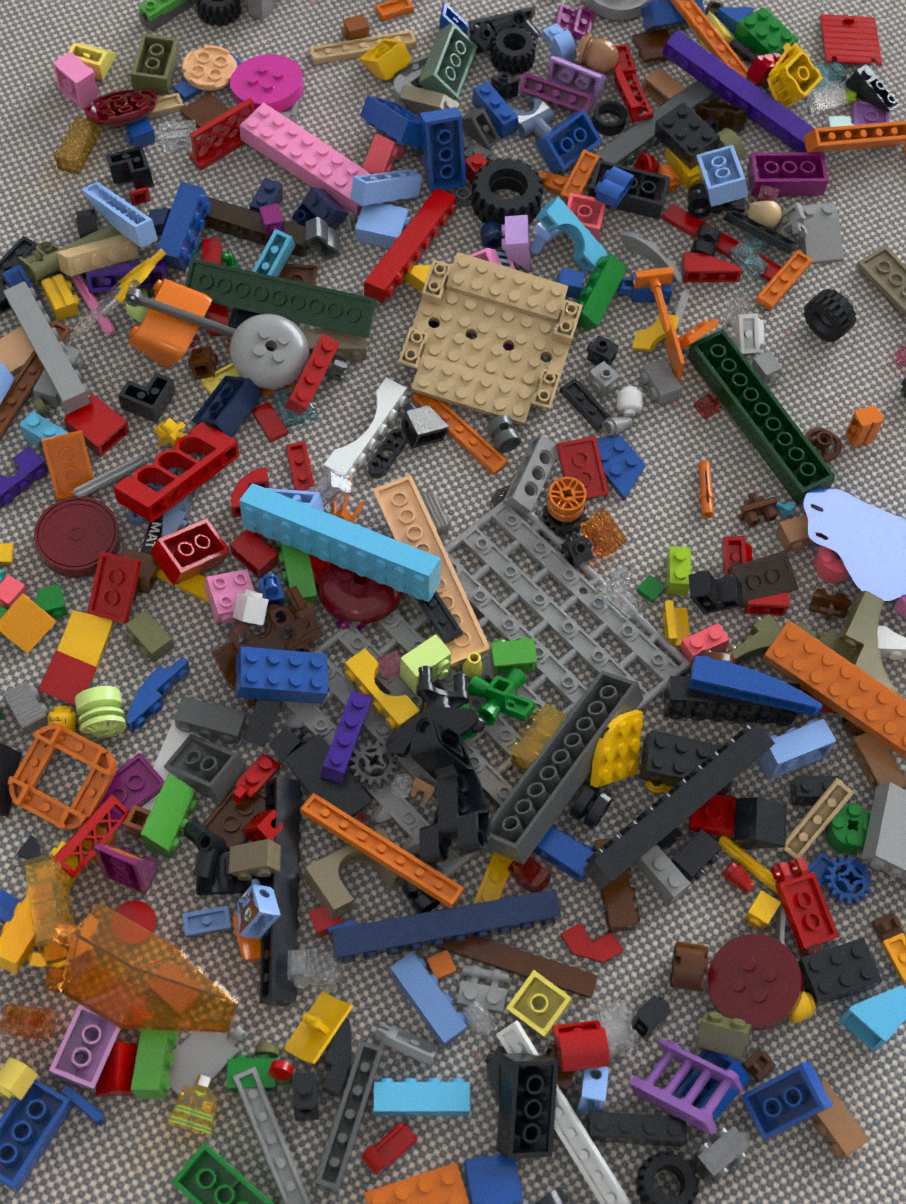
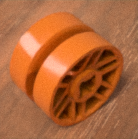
M561 477L555 480L549 488L547 509L550 515L563 522H570L580 517L584 510L587 495L584 485L573 477Z

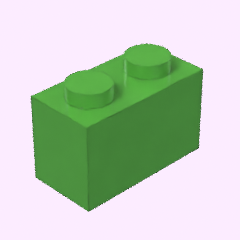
M522 637L512 641L501 639L491 642L490 658L493 675L507 674L510 668H518L522 672L536 671L537 657L534 639Z

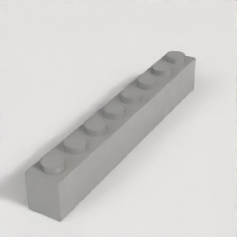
M24 281L4 290L3 292L67 412L71 413L90 404L87 395L91 393L86 383L81 384L82 376L78 369H73L75 364L71 356L65 355L67 349L62 341L58 342L57 339L60 337L55 327H50L52 322L48 314L43 315L42 312L45 310L40 300H35L37 295L33 287L28 288Z

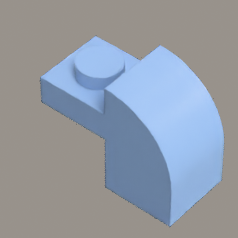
M557 23L543 29L542 36L552 46L550 57L556 56L574 62L576 45L569 30L563 31Z

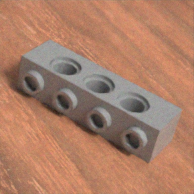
M543 434L531 440L502 502L510 506L519 516L535 510L537 498L544 491L543 485L552 473L550 471L552 465L559 458L556 444Z

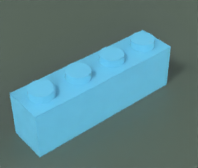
M381 1078L379 1082H374L373 1116H469L470 1082H464L462 1078L450 1079V1082H441V1079L429 1078L426 1079V1082H417V1079L405 1078L402 1082H393L391 1078Z

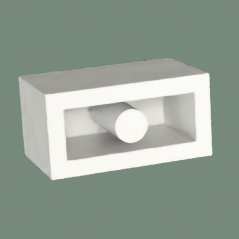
M245 590L244 593L237 592L233 618L242 622L263 625L268 599L262 598L263 594L256 591Z

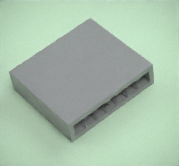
M889 782L876 787L862 860L869 863L873 868L888 872V875L906 881V790Z

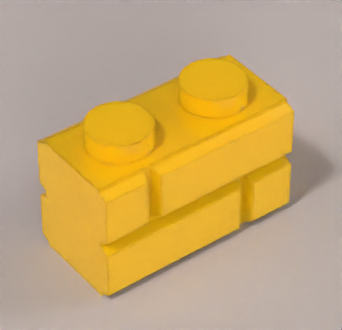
M59 274L41 281L43 293L56 320L61 321L68 316L72 317L79 313L78 306L80 301L76 294H72L73 287L69 279L65 280L63 274Z

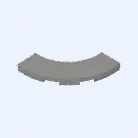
M623 231L619 234L627 251L636 252L644 256L656 268L673 267L674 276L672 282H679L683 279L670 258L667 260L660 252L661 248L651 240L647 242L640 238V234Z

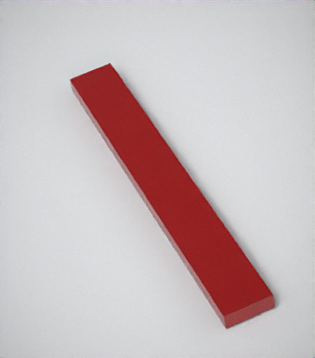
M673 203L662 215V220L697 239L695 235L699 225L711 226L699 218L691 216L690 213ZM723 232L719 244L715 245L717 252L769 282L782 268V266Z
M306 441L286 444L294 490L316 492ZM309 554L315 587L318 588L322 573L331 563L322 561L318 557Z

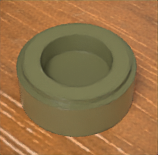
M40 396L33 399L42 417L49 415Z
M269 1042L258 1043L255 1049V1056L267 1054L271 1055V1058H278L279 1047Z

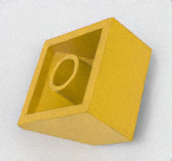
M384 38L359 58L360 62L377 79L386 81L392 79L399 70L405 69L408 63L413 60L403 41Z

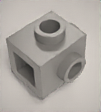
M603 361L589 371L587 383L591 385L596 393L605 397L607 394H612L617 390L620 376L615 369Z

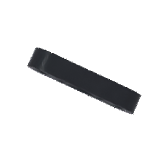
M393 429L370 460L368 473L371 477L376 479L384 477L405 447L407 437L402 429ZM401 437V439H398V440L396 441L395 446H394V445H393V444H394V438ZM390 450L393 452V455L385 457L382 455V452ZM381 461V469L374 470V467L377 468Z

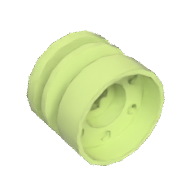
M98 686L83 690L76 695L75 705L77 715L80 716L78 723L81 736L91 740L105 739L116 736L126 729L124 711L121 710L123 706L119 689L111 686Z

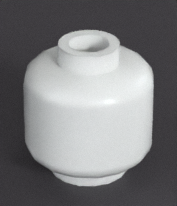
M625 386L617 393V409L624 413V416L632 417L642 410L643 395L637 387Z

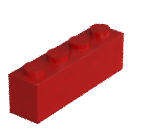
M325 334L320 336L284 404L285 408L300 416L303 415L340 345L339 342Z

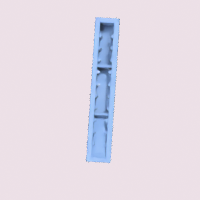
M99 182L81 189L82 193L99 213L121 234L139 247H147L158 240L151 218Z

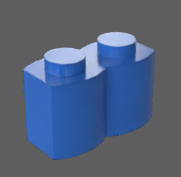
M613 166L611 170H607L604 174L602 183L598 182L594 191L596 193L595 199L616 209L629 191L634 175Z

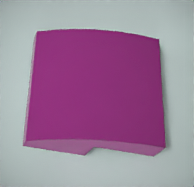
M561 3L558 7L554 24L557 23L563 31L568 29L573 39L581 40L582 36H586V31L591 33L595 12L580 5L576 10Z

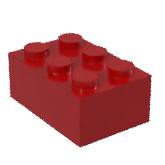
M206 518L157 539L150 554L174 586L221 565L228 556L230 549Z

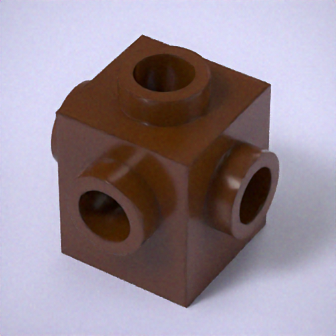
M211 346L199 347L191 351L188 365L195 379L215 377L218 357L217 354L213 353Z

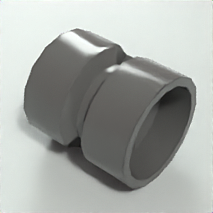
M508 415L495 417L487 424V430L491 438H493L497 451L500 453L512 451L521 443V438L517 430L514 429V424Z

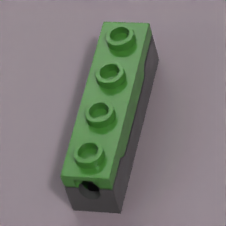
M148 0L138 6L140 22L153 32L195 5L196 0Z

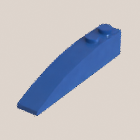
M695 656L692 663L688 688L816 717L822 708V704L809 695L762 672L733 664L727 660H714L708 656Z

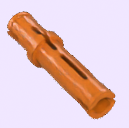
M704 460L698 463L700 482L699 502L702 509L701 516L709 519L714 517L713 502L715 495L712 493L711 462Z

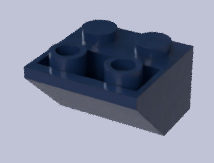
M311 187L292 218L299 225L306 227L307 221L319 217L328 224V227L336 230L348 212L326 190Z

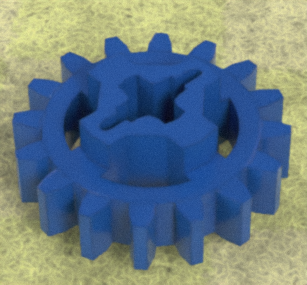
M847 855L844 859L842 856L836 858V861L832 860L828 863L830 867L824 869V872L828 874L822 878V880L828 882L824 889L831 890L828 896L832 897L835 895L837 903L844 900L845 905L851 902L857 904L859 899L862 901L866 898V894L871 892V889L867 886L873 883V880L867 878L871 871L865 872L866 864L859 865V858L851 861L850 855ZM839 867H842V869H840V873L835 874L836 870ZM860 887L858 892L853 894L855 888Z

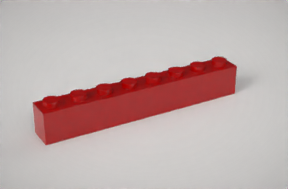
M438 188L433 191L364 281L365 296L375 298L378 302L384 304L388 298L394 295L396 287L403 283L405 275L412 271L413 265L421 259L424 250H428L433 238H437L442 226H446L448 218L455 214L457 209L455 204L456 196Z

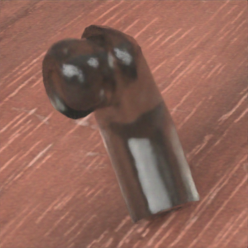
M510 485L499 488L494 492L491 497L493 507L503 501Z

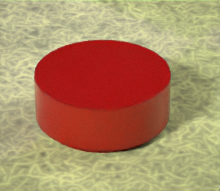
M275 1060L271 1062L268 1073L276 1080L289 1081L292 1078L294 1068L286 1061Z

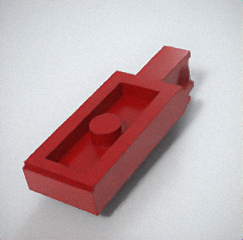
M262 753L238 779L234 787L236 790L233 792L232 801L239 805L247 796L250 798L255 797L279 771L281 764Z

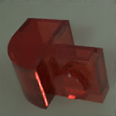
M534 851L524 865L513 860L507 868L512 878L530 893L542 892L551 881L550 871L535 862Z

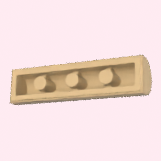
M836 778L788 835L786 846L781 848L794 859L800 858L854 794V791Z

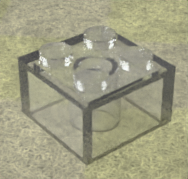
M626 999L598 1004L593 1013V1021L599 1020L601 1028H605L610 1060L630 1057L636 1044H638L637 1031L632 1029L630 1021L633 1020L631 1006H627Z

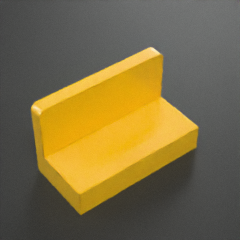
M667 600L662 608L664 635L668 642L675 647H680L682 639L690 636L687 608H674L673 600Z

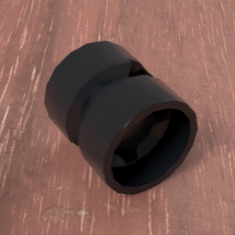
M699 183L691 186L687 192L688 211L695 218H705L712 212L713 207H711L704 184Z
M699 225L695 235L697 240L693 241L690 252L705 253L714 257L717 249L715 245L719 244L722 232L711 226Z
M408 881L401 888L407 899L413 900L412 907L417 914L430 912L441 904V902Z

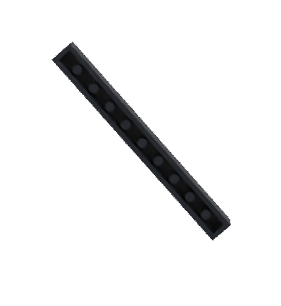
M276 776L266 783L265 811L274 809L278 813L275 819L271 821L273 828H276L280 823L284 824L282 830L274 837V842L281 845L280 872L271 873L269 877H263V886L271 887L274 890L280 916L261 937L259 1003L285 1007L296 1002L298 993L296 987L298 965L296 961L299 947L297 942V930L299 927L297 915L299 906L298 885L300 883V876L298 875L300 862L299 842L301 839L299 822L301 819L300 799L302 791L300 790V781Z

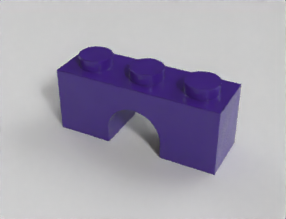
M29 446L13 458L15 467L18 470L16 475L4 477L0 474V509L10 504L17 495L25 492L36 480L42 479L48 472L45 461Z

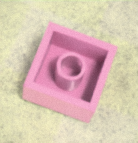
M68 52L53 62L58 89L79 108H84L98 98L95 72L91 67H87L80 57H76L73 53Z

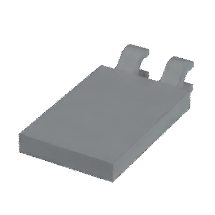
M222 1010L211 1023L205 1019L173 1052L175 1061L174 1066L170 1068V1088L183 1101L184 1099L187 1101L185 1096H190V1104H187L188 1106L197 1099L195 1096L198 1095L195 1090L202 1093L207 1088L198 1084L200 1076L210 1077V1085L227 1067V1059H233V1056L240 1053L236 1046L246 1037V1032L239 1026L231 1033L228 1039L219 1032L230 1020L229 1016Z

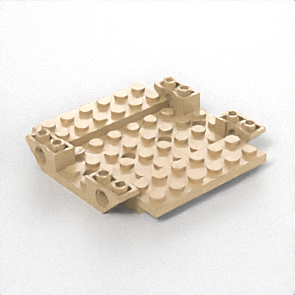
M459 252L456 254L453 266L433 259L422 291L419 308L412 328L410 327L398 363L417 369L411 392L492 417L508 415L513 423L525 426L531 404L548 410L551 409L583 305L565 300L568 290L567 285ZM430 321H437L439 326L432 328L428 323ZM473 332L477 337L475 339H468L466 334ZM509 343L513 345L514 349L507 351L503 348V345ZM548 355L551 361L543 362L540 357Z

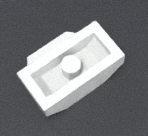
M758 313L737 315L735 329L738 349L742 354L760 352L759 347L764 343V321L758 318Z

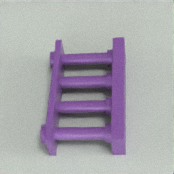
M660 1038L658 1043L664 1055L647 1079L644 1078L642 1080L633 1076L629 1082L632 1090L641 1099L712 1135L717 1129L712 1119V1113L728 1089L732 1088L740 1093L743 1090L739 1076L730 1069L724 1070L681 1049L673 1041L667 1042ZM672 1059L682 1063L666 1088L659 1089L655 1087L654 1084ZM691 1068L700 1072V1076L684 1098L679 1099L673 1095ZM710 1078L720 1082V1085L704 1108L698 1109L693 1106V1102Z

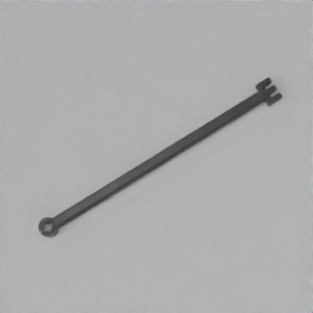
M137 288L128 290L125 296V301L130 306H143L231 338L236 330L227 325L142 296L141 291ZM272 346L266 347L268 351H275ZM337 359L334 364L330 363L326 372L331 373L329 378L343 381L348 364Z

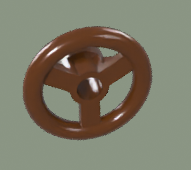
M814 428L805 434L812 446L821 450L823 455L821 457L825 462L832 461L839 456L842 444L839 437L833 431L826 428ZM818 434L815 439L810 438L812 435ZM834 440L836 448L830 455L828 448Z

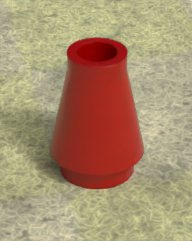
M733 861L722 872L725 880L741 889L745 894L749 893L755 886L740 863L737 864Z

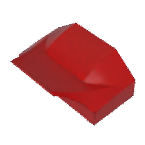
M745 536L722 538L721 550L724 576L730 575L728 568L753 561L752 546L745 541Z

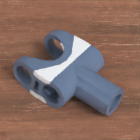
M534 96L529 99V106L532 111L522 112L514 107L511 108L518 116L517 133L523 138L532 133L541 138L552 129L549 124L555 120L552 110L540 98Z

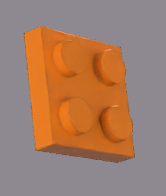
M714 318L710 322L706 319L678 337L681 350L720 325L717 319Z

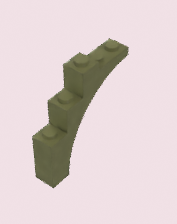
M865 590L857 595L838 638L843 640L846 646L856 647L850 661L852 664L902 697L884 669L878 648L877 630L884 599Z
M770 614L764 618H757L752 623L753 627L750 634L742 640V644L738 647L734 645L727 651L734 654L736 665L742 661L763 656L781 631L782 627ZM802 621L796 624L849 662L851 661L855 650L846 646L843 643L844 641L838 638L840 634L834 628L829 632L823 631L816 637Z

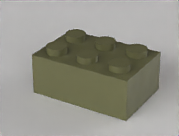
M142 34L131 71L132 87L134 90L141 91L142 89H147L155 93L169 95L180 57L178 38Z

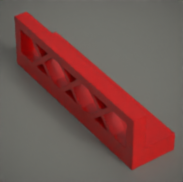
M620 65L614 66V83L632 123L654 118L653 111L635 72L624 74ZM639 111H646V113L639 114Z
M110 795L47 865L53 870L60 867L73 879L96 854L94 846L97 840H100L98 844H105L126 820L130 811L113 795ZM113 806L123 814L119 820L110 819V809ZM97 824H106V835L96 836ZM83 840H92L93 849L91 852H82L81 842ZM68 856L78 857V866L75 870L64 862Z

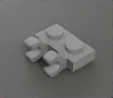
M798 202L794 203L782 212L779 224L770 229L789 239L791 237L788 235V232L792 230L794 235L799 233L800 238H803L807 235V230L802 224L806 219L802 205Z

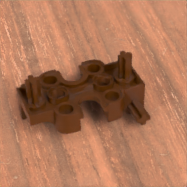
M297 586L290 587L286 591L292 604L291 607L286 608L279 604H272L267 607L265 615L267 625L262 634L254 635L246 622H240L229 630V642L211 652L224 680L233 691L236 692V656L241 646L295 651L297 648H300V652H310L309 645L323 637L321 629L312 614L316 611L314 605L303 600ZM281 611V618L275 621V614ZM284 628H289L291 631L288 639L281 638V631ZM244 632V640L238 642V635ZM244 698L248 708L255 706L257 699Z

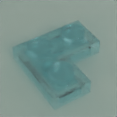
M812 63L814 67L819 69L823 78L812 89L814 95H831L833 91L831 81H845L847 74L844 64Z
M752 235L730 249L728 255L755 279L768 270L769 265L759 255L766 251L770 244Z

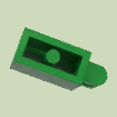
M235 1055L233 1059H227L228 1093H239L233 1076L253 1067H256L265 1092H276V1085L292 1084V1078L289 1081H279L269 1075L270 1064L276 1060V1058H271V1055H257V1058ZM253 1073L239 1079L243 1088H258Z

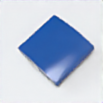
M502 1154L463 1161L471 1204H521L524 1202L516 1159H507Z

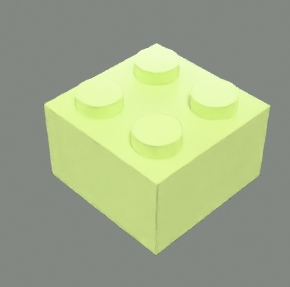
M435 634L401 657L400 677L416 695L417 685L419 684L418 668L430 666L433 668L432 683L438 679L442 680L449 674L452 653Z

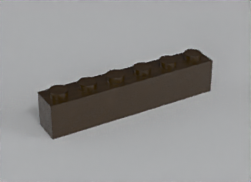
M208 197L211 203V210L205 216L204 228H211L259 245H267L271 236L266 237L260 220V212ZM284 220V232L292 236L296 244L291 254L304 257L309 248V245L306 243V227Z

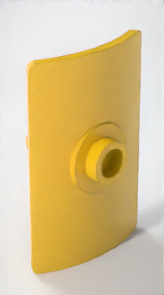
M324 991L321 992L308 1013L303 1015L302 1022L285 1045L284 1050L294 1057L314 1065L353 1008V1005L341 1001Z

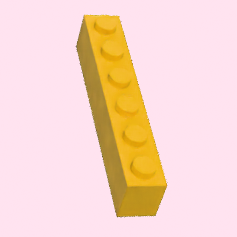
M61 841L57 848L54 847L52 849L49 861L65 845V842ZM68 856L64 862L75 870L78 866V857ZM46 864V866L43 865L37 875L38 879L34 884L31 883L29 885L24 901L17 904L13 918L3 926L0 937L1 968L16 975L18 974L80 872L72 879L60 867L53 870Z

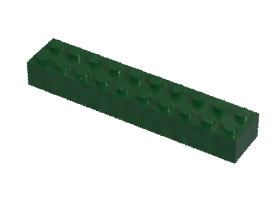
M722 329L692 343L687 358L796 504L803 503L806 494L811 490L830 489L836 477L725 330Z

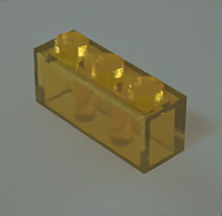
M76 116L75 120L70 123L69 131L63 137L61 146L54 155V160L59 170L79 175L100 134L97 124L79 116Z
M545 703L542 709L538 708L532 717L534 721L531 726L526 725L521 734L523 738L520 743L515 742L512 746L510 762L527 771L568 715Z

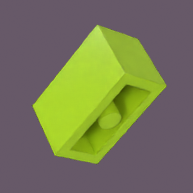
M670 546L666 557V594L687 596L689 591V575L691 574V548Z

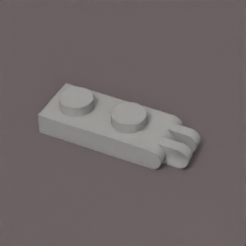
M688 290L682 291L679 304H674L672 315H677L679 318L676 328L677 335L690 295Z
M380 1024L375 1032V1037L382 1040L384 1045L428 1065H431L439 1049L438 1045L394 1025Z

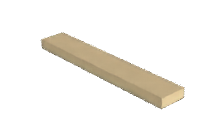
M413 30L309 47V53L313 65L361 57L384 38L403 41L407 49L417 47V42Z

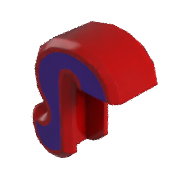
M400 1123L374 1147L370 1145L362 1154V1161L374 1175H381L417 1143V1137L405 1123Z

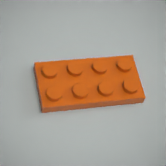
M457 1162L363 1193L366 1204H469Z

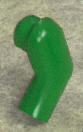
M228 251L221 254L220 258L223 263H226L227 266L238 268L235 257L231 252Z

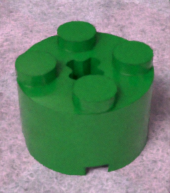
M857 803L844 805L826 826L825 835L828 844L839 853L854 855L864 849L871 814Z

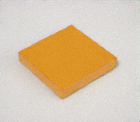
M22 593L0 618V632L28 654L56 623V620Z

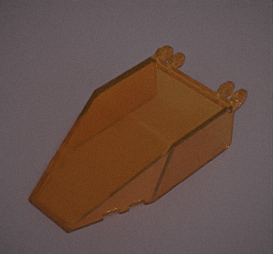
M98 904L78 927L65 921L56 923V933L53 935V940L61 947H69L65 970L59 969L56 966L50 967L47 970L46 976L48 977L45 979V985L51 992L62 993L119 1028L228 1033L231 1030L239 1000L216 980L212 983L202 974L205 970L199 965L195 968L185 959L187 954L178 947L104 904Z

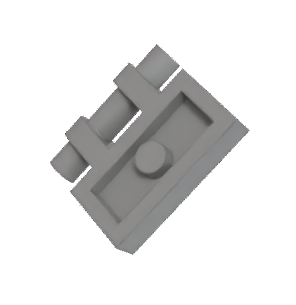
M464 965L463 974L471 976V981L461 980L457 1005L502 1014L507 989L499 988L498 983L499 981L508 983L509 974L502 973L499 969L492 971L482 969L479 965H473V967ZM478 977L492 980L491 986L478 984Z

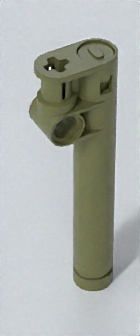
M144 209L139 210L145 215L149 216ZM109 224L62 248L57 247L50 241L41 242L30 255L24 258L21 256L17 257V263L22 266L28 278L33 282H37L60 271L57 252L118 236L121 233Z

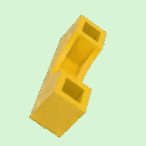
M364 648L345 662L344 674L351 683L354 681L358 686L360 694L372 697L371 705L373 709L386 718L385 722L389 728L398 731L418 716L420 710L407 695L390 696L383 693L377 687L375 678L379 672V663Z

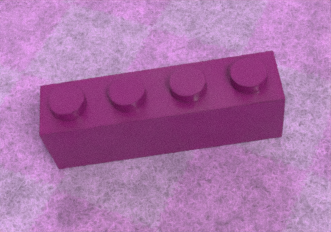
M524 73L519 87V91L522 93L536 96L576 112L584 109L588 116L595 99L592 95L528 73Z

